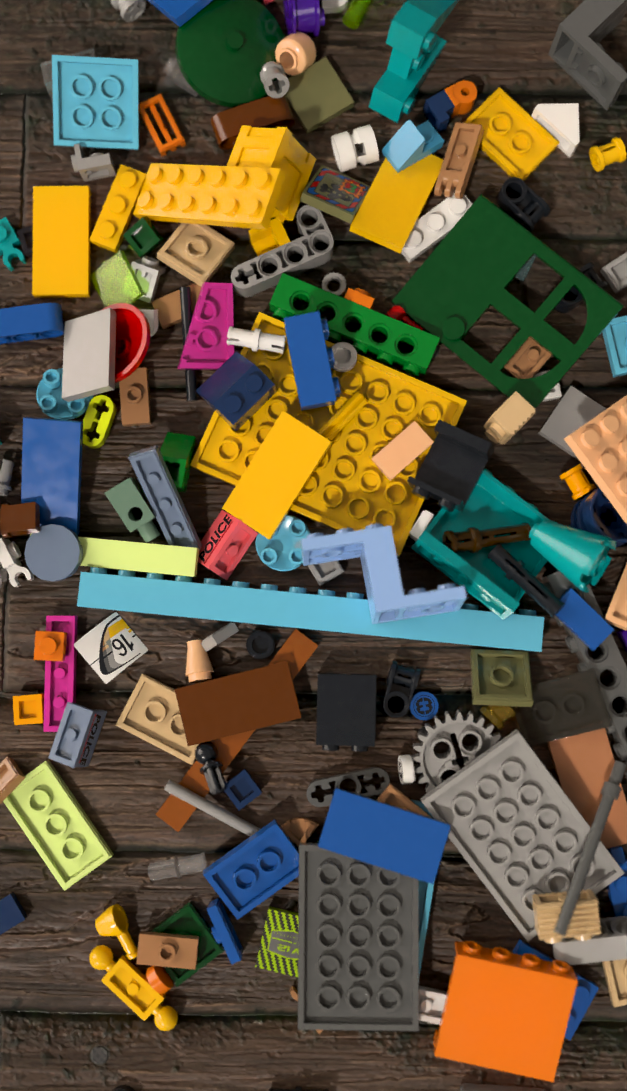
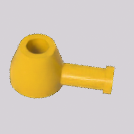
M119 904L110 906L96 919V929L101 936H117L126 953L127 960H131L137 956L138 947H136L128 932L127 915Z

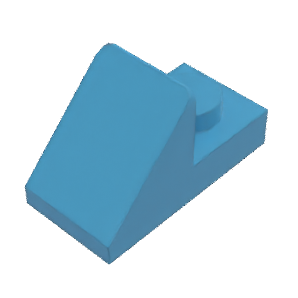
M409 119L383 147L382 153L398 173L441 149L444 140L428 120L416 127Z

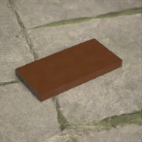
M288 661L174 689L188 746L302 718Z

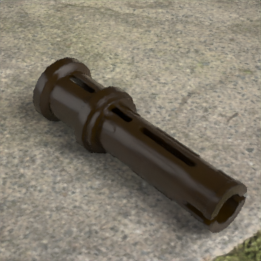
M528 523L484 530L468 527L466 531L455 533L449 530L443 534V544L456 554L466 551L477 553L482 547L531 540L529 538L531 527ZM510 534L508 536L494 537L497 535Z

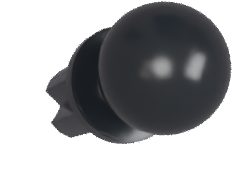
M207 741L200 743L196 747L195 758L200 764L204 765L200 768V773L205 775L210 793L215 795L224 792L227 789V785L221 770L223 764L221 761H215L218 756L217 747Z

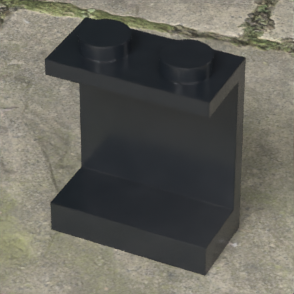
M439 420L434 428L436 434L434 443L416 477L409 476L407 482L413 489L411 492L424 500L431 497L438 501V506L447 511L453 512L456 509L463 512L494 452L493 446L489 441Z
M318 673L316 745H322V750L338 751L339 746H351V751L363 752L368 751L369 746L375 747L376 675Z

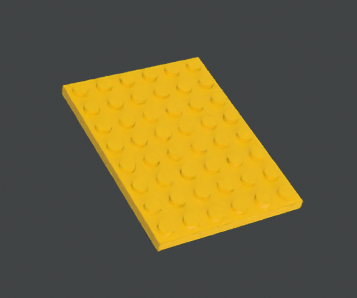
M258 313L251 331L257 328L261 329L263 333L286 335L284 322L264 313ZM287 337L283 354L260 349L258 352H254L252 348L243 347L240 354L254 363L275 384L276 393L237 431L214 411L190 466L236 486L282 411L289 413L316 432H319L355 392H359L366 398V405L332 440L331 446L290 510L335 530L343 528H353L354 531L364 530L366 526L376 523L383 524V527L391 525L396 555L399 557L424 499L411 492L413 489L409 486L407 480L409 476L416 477L431 446L391 481L371 459L414 421L434 442L436 438L434 428L437 422L441 420L456 427L467 400L357 354L356 364L350 371L338 372L333 368L331 369L332 378L338 377L341 392L340 397H336L335 404L301 411ZM325 340L326 348H331L335 345Z

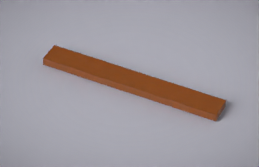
M295 628L268 665L288 661L292 679H294L318 645ZM255 730L210 741L217 747L218 756L215 761L222 762V773ZM196 760L179 782V785L205 798L210 790L205 775L200 773V768L204 765ZM170 794L155 815L179 832L196 810V807Z

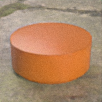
M150 966L146 970L147 980L156 992L165 994L174 986V982L162 966Z

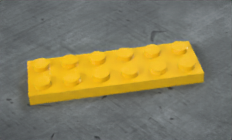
M151 163L133 215L139 219L147 217L153 221L268 230L287 174L280 168Z

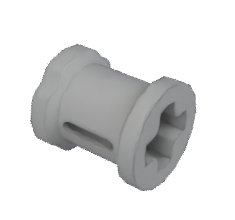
M270 61L262 66L260 79L264 84L266 93L272 98L283 97L288 92L290 85L282 65Z

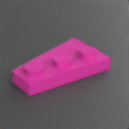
M205 282L202 284L177 369L218 370L234 354V345H227L229 326L234 327L233 283Z

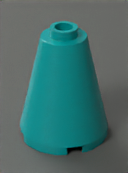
M544 520L541 523L537 522L529 533L531 546L579 590L586 593L590 591L587 585L595 586L610 564L612 558L607 555L609 549L615 550L616 541L609 537Z

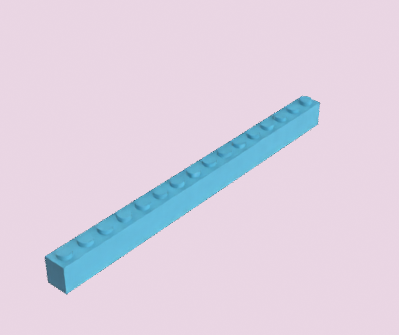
M90 567V573L81 572L78 607L542 652L544 617L536 616L535 610L519 609V614H511L503 620L491 610L490 612L478 611L479 605L463 604L459 611L372 624L368 600L363 599L364 594L347 592L345 598L335 597V591L318 590V595L306 594L307 588L289 587V592L278 591L277 585L261 584L260 589L249 588L248 582L232 581V586H222L221 580L204 578L202 584L192 583L193 577L175 576V581L164 580V574L147 573L146 578L135 577L136 572L118 570V575L107 574V569Z

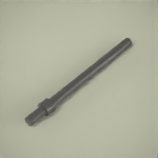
M615 761L608 782L605 781L601 789L602 799L553 931L565 937L613 802L619 798L622 789L619 785L627 766L622 762Z

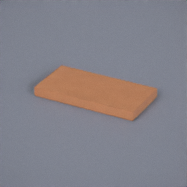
M598 726L547 740L559 786L590 827L603 796L600 793L604 782H608L615 763L605 726ZM623 788L618 800L613 802L600 839L606 849L627 844V802Z

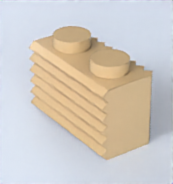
M515 391L485 423L486 436L495 444H506L535 414V408Z
M582 889L565 937L553 931L568 892L533 894L535 930L539 940H544L547 943H559L562 941V938L574 937L577 940L585 941L590 940L592 935H600L598 901L591 889Z

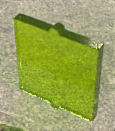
M119 250L108 261L104 260L102 266L90 275L105 307L117 303L133 304L145 294L122 250Z

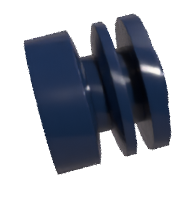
M600 487L582 497L574 505L570 516L571 527L609 537L616 541V547L627 543V524Z

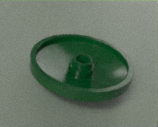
M213 0L184 25L178 27L175 40L176 58L185 80L200 96L217 105L234 108L268 96L260 79V72L262 66L267 62L274 61L277 63L275 50L278 43L284 39V35L274 16L256 0Z

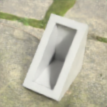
M579 103L538 104L534 108L531 117L560 142L558 148L570 158L580 142Z

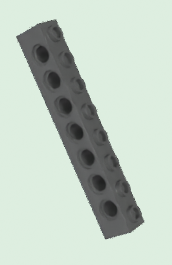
M560 571L542 577L545 587L558 599L566 590L572 588L604 619L589 584L587 587L590 591L586 593L579 590ZM554 616L557 624L560 627L563 626L568 637H565V642L572 654L576 653L580 662L577 664V668L583 680H588L592 690L589 691L592 702L596 707L600 706L604 715L601 718L602 724L605 726L606 732L608 734L612 733L615 739L614 751L619 760H624L627 765V738L624 734L627 726V667L612 634H610L598 646V656L592 659L588 655V647L563 622ZM607 669L611 674V681L604 686L600 682V674ZM619 696L623 700V708L619 712H615L612 708V702Z

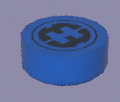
M420 691L412 696L409 708L415 718L429 720L436 715L439 704L433 694L427 691Z

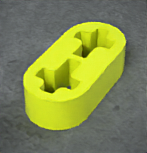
M105 395L95 396L88 405L83 419L82 443L89 448H100L107 440L116 415V406L109 397ZM106 402L109 411L103 412L100 420H98L99 411L96 407L97 405L102 406ZM98 424L96 432L100 437L98 439L93 438L92 442H90V438L86 436L87 432H93L95 425Z

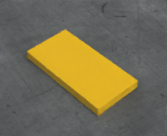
M430 154L397 173L385 157L350 225L349 231L401 254L437 182L443 159Z
M33 186L32 295L34 298L90 297L89 239L91 190L89 186Z
M282 411L222 509L267 539H272L331 446L332 441L289 413Z

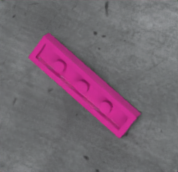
M46 616V631L67 632L65 661H45L43 732H57L67 702L76 703L77 649L74 647V643L77 642L78 616Z

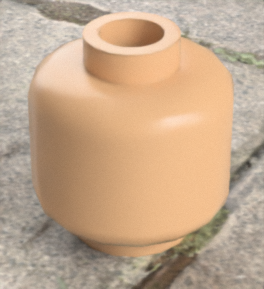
M291 33L278 43L275 50V58L277 63L282 65L286 74L292 76L299 75L314 63L316 47L312 39L305 33Z

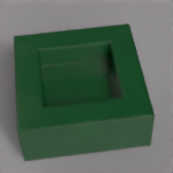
M142 217L123 234L140 258L148 255L164 240L147 217Z

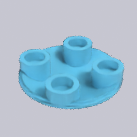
M63 368L57 370L49 369L43 374V379L40 381L36 391V399L40 409L49 417L59 420H71L81 416L87 411L93 396L70 402L63 400Z
M286 515L272 539L269 540L258 533L256 536L257 554L265 565L274 570L290 571L296 569L303 564L301 539H305L311 533L302 520L292 515Z

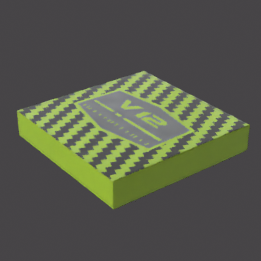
M269 906L255 964L256 968L298 978L299 913Z

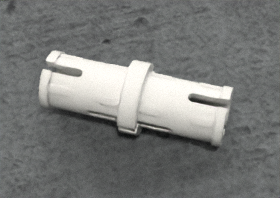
M229 326L227 334V345L252 348L254 352H258L260 349L280 354L284 353L286 335L263 333L261 329L257 328L251 331Z

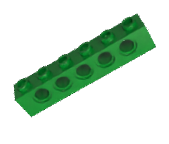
M282 273L269 303L270 312L273 313L275 318L283 322L284 318L317 311H319L320 315L323 312L333 313L334 319L327 322L329 341L334 343L347 342L355 348L356 352L360 354L369 352L376 355L377 360L387 365H392L393 363L400 365L405 372L414 376L419 374L425 376L440 340L435 335ZM299 301H304L309 306L307 309L299 311L294 308V305ZM350 322H355L361 328L357 332H349L345 326ZM375 333H382L387 340L383 343H376L372 340L371 336ZM405 343L410 345L413 351L409 354H403L398 350V346Z

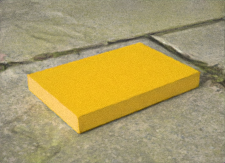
M500 87L463 122L482 125L484 134L479 148L511 178L517 177L523 181L560 143Z

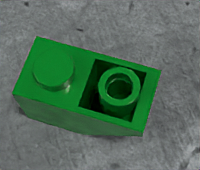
M167 432L160 452L177 490L186 493L196 437Z

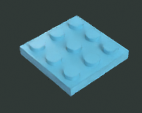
M52 55L54 146L74 147V144H80L81 147L139 150L138 59Z

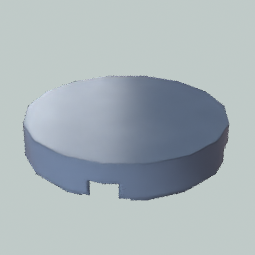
M49 524L41 526L39 533L31 534L26 542L24 555L26 565L32 574L41 580L57 582L76 573L82 562L83 549L74 531L66 526Z

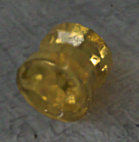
M487 705L479 709L500 731L504 727V722L516 715V712L510 706Z

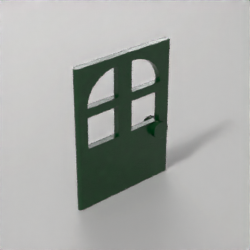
M482 194L392 300L395 306H401L406 315L428 333L439 337L440 343L506 397L509 398L516 391L535 409L624 307L622 303ZM533 255L564 278L535 313L505 290ZM573 286L582 295L587 310L584 331L575 345L544 321ZM490 306L520 329L492 363H489L463 342L466 334ZM529 338L533 339L560 361L547 373L529 379H517L501 372Z

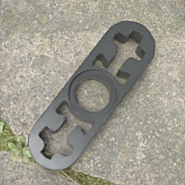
M378 766L313 780L308 785L307 799L316 807L329 806L333 797L332 792L324 794V800H318V797L312 796L311 793L315 792L317 785H321L323 790L330 789L331 785L329 782L335 781V788H339L341 781L346 778L355 781L357 785L355 794L365 797L382 794L389 785L390 779L388 773ZM373 773H378L379 777H384V781L380 782L379 788H375L374 784H366L365 788L367 791L361 792V783L357 776L363 775L364 781L372 779Z

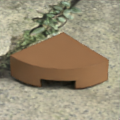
M297 817L286 821L281 827L290 840L299 847V843H305L319 823L309 818Z

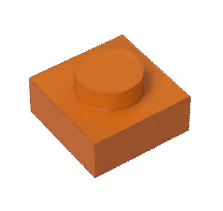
M348 288L345 299L373 309L375 298H372L369 292L360 288L355 290Z
M35 631L33 660L65 661L67 632Z

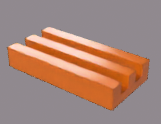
M161 93L139 104V113L161 156L167 155L166 152L169 150L171 152L175 151L179 145L181 147L186 145L185 139ZM157 103L160 104L176 136L174 140L171 139L155 107ZM148 107L167 142L163 145L145 111Z

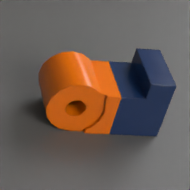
M462 80L425 101L423 114L439 134L447 129L449 119L457 114H467L472 110L477 96L476 86L468 80Z

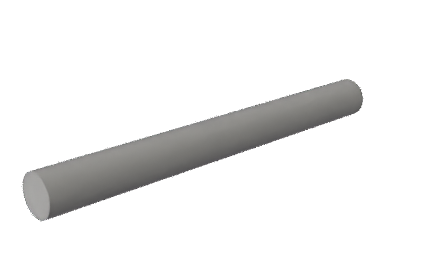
M170 779L164 788L165 791L248 836H252L260 830L255 825Z

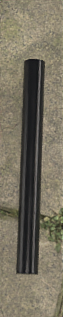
M191 287L179 288L183 347L193 317ZM185 369L187 401H198L196 369Z

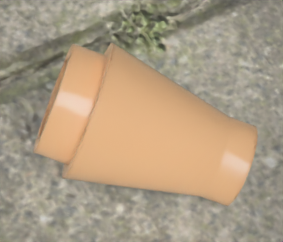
M202 640L187 642L185 676L189 678V683H201L212 680L211 673H214L207 652L201 645Z

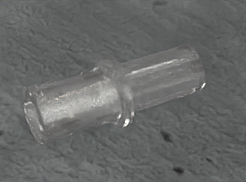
M202 852L185 857L175 855L174 859L150 863L148 865L149 878L152 881L176 876L178 879H181L182 875L202 872L207 868L205 853Z

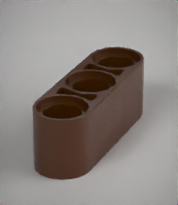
M286 95L280 98L267 96L219 112L210 120L218 146L223 150L234 147L242 125L257 128L287 127L290 129L295 124Z

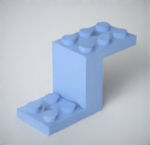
M376 523L366 526L364 530L354 531L353 528H343L337 530L336 534L324 536V533L318 532L309 534L305 539H301L303 566L360 557L372 624L459 611L467 598L465 587H456L454 583L440 585L437 587L438 590L426 592L425 588H417L408 591V595H404L391 525L383 527V524Z

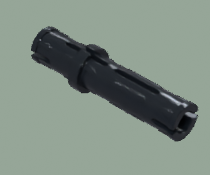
M501 544L494 547L487 557L506 573L505 577L509 581L513 580L552 618L565 606L564 602L560 601L524 567L525 563L522 560L517 561Z

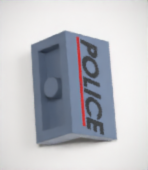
M67 702L48 758L72 768L89 767L107 711L93 710L74 702Z

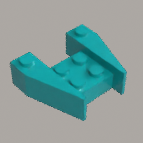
M407 0L391 22L386 44L393 47L387 70L374 86L369 108L398 123L404 113L408 115L411 112L416 100L414 97L447 43L446 40L437 36L436 32L459 0Z

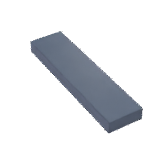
M158 445L130 453L128 458L168 545L193 547L200 550L202 544Z

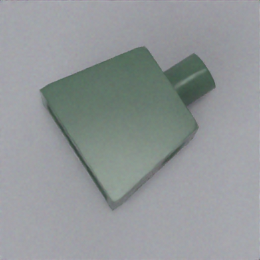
M134 477L126 479L105 492L108 500L130 532L137 529L145 543L160 535L152 521L155 518V514ZM134 507H139L142 511L143 516L141 519H136L132 514Z

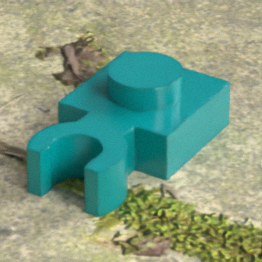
M4 217L0 220V256L3 255V263L10 271H13L14 268L11 265V260L14 257H19L23 264H26L27 260L24 254L19 249H16V247L21 245L20 240L9 220Z

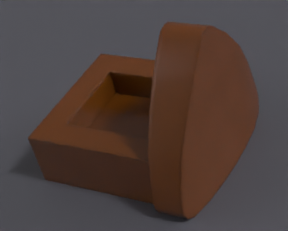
M36 502L14 505L9 503L2 504L0 510L1 535L4 538H11L17 535L39 533L40 505Z

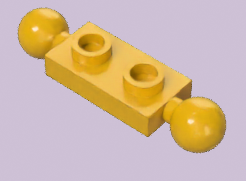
M105 945L96 946L91 951L89 956L91 966L97 970L105 969L107 971L101 981L143 1021L152 1013L155 1016L154 1021L158 1029L169 1031L176 1026L178 1022L177 1011L171 1006H162L160 1004L166 994L156 992L149 984L147 977L127 960L124 955L115 962L111 949Z

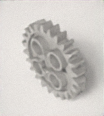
M457 709L454 718H451L448 711H445V720L441 721L435 715L434 721L436 725L424 724L427 734L417 733L422 743H413V748L420 753L413 754L412 759L415 762H419V764L414 766L415 773H422L418 777L419 784L428 782L425 787L426 793L445 781L441 778L444 771L454 770L458 772L460 770L450 735L452 733L456 734L465 767L497 744L496 742L502 737L499 732L491 734L494 728L491 722L483 726L484 717L482 715L474 721L472 711H469L466 717L463 718L460 710ZM467 734L477 736L476 742L471 746L462 744V739ZM443 741L449 744L448 750L444 753H436L433 750L438 742Z

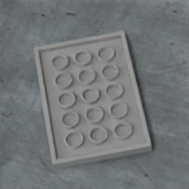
M516 729L421 797V801L434 819L451 825L448 833L450 840L521 934L529 941L537 935L532 895L568 892L591 827ZM599 841L583 886V890L591 889L594 894L625 874L601 841Z

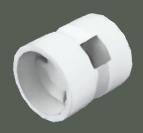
M370 124L355 128L351 135L345 131L331 136L333 152L340 172L356 168L358 162L366 165L379 161L378 146ZM355 144H358V145H359V148H360V150L357 151V152H356Z

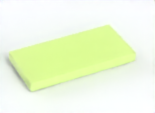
M46 760L25 775V779L3 801L64 891L114 855L49 760Z

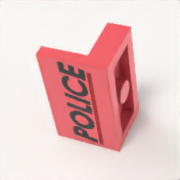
M221 510L201 540L202 547L199 550L198 562L227 581L258 533L239 519Z

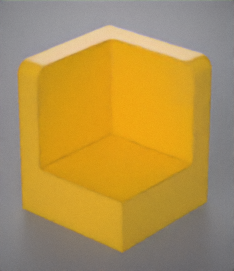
M277 218L270 221L268 230L250 229L248 231L250 242L257 256L290 242L283 224Z

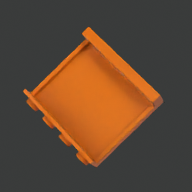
M455 941L456 955L439 1030L435 1029L433 1038L435 1056L554 1082L578 982L573 967L561 960H553L551 962L542 960L529 953L519 955L501 947L491 949L482 947L473 941H464V943Z

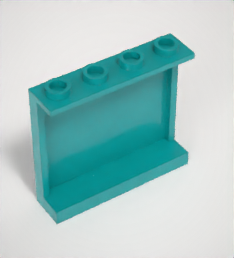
M484 469L463 512L456 509L450 512L441 508L411 548L459 586H464L468 593L504 620L514 613L520 604L518 601L525 591L513 580L509 581L505 577L506 573L487 557L497 545L482 547L477 553L466 551L456 554L443 544L444 532L449 530L454 533L466 531L468 527L484 530L528 523L532 529L537 522L541 523L544 520L555 521L549 520L539 512L535 505L524 501L516 494L514 489L502 484L494 478L489 470ZM510 534L497 535L494 537L508 536ZM531 540L502 545L517 561L522 560L525 563L524 567L535 577L548 561L531 546Z

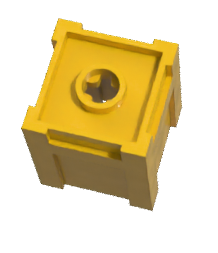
M242 125L227 166L280 168L287 174L272 218H277L283 223L284 220L293 221L316 158L299 144L287 127L257 128Z

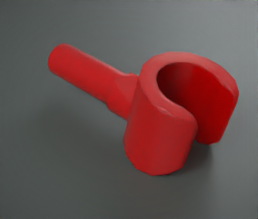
M394 306L385 314L422 331L424 330L406 316V312L401 306Z

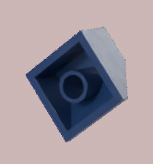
M236 351L196 392L237 431L276 393V387L254 363Z

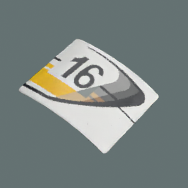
M117 612L107 617L74 643V647L106 684L148 651L147 647Z

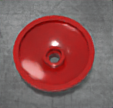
M127 303L112 304L104 308H112L116 311L115 383L130 376L140 366L150 344L151 332L146 316L138 308Z

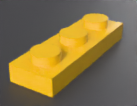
M122 164L120 165L89 239L92 244L115 253L118 252L124 238L123 234L127 231L137 199L146 178L145 173Z

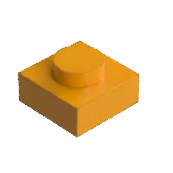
M44 693L13 696L14 725L44 723Z

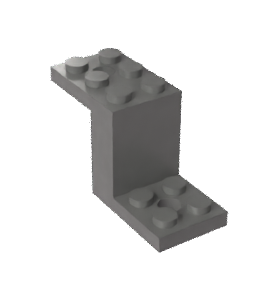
M584 0L559 24L548 55L607 111L615 103L626 83L627 73L619 62H615L605 53L604 48L599 42L622 21L627 11V0Z

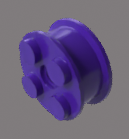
M283 0L288 35L303 32L312 33L313 37H318L320 26L325 25L323 7L320 8L319 0Z

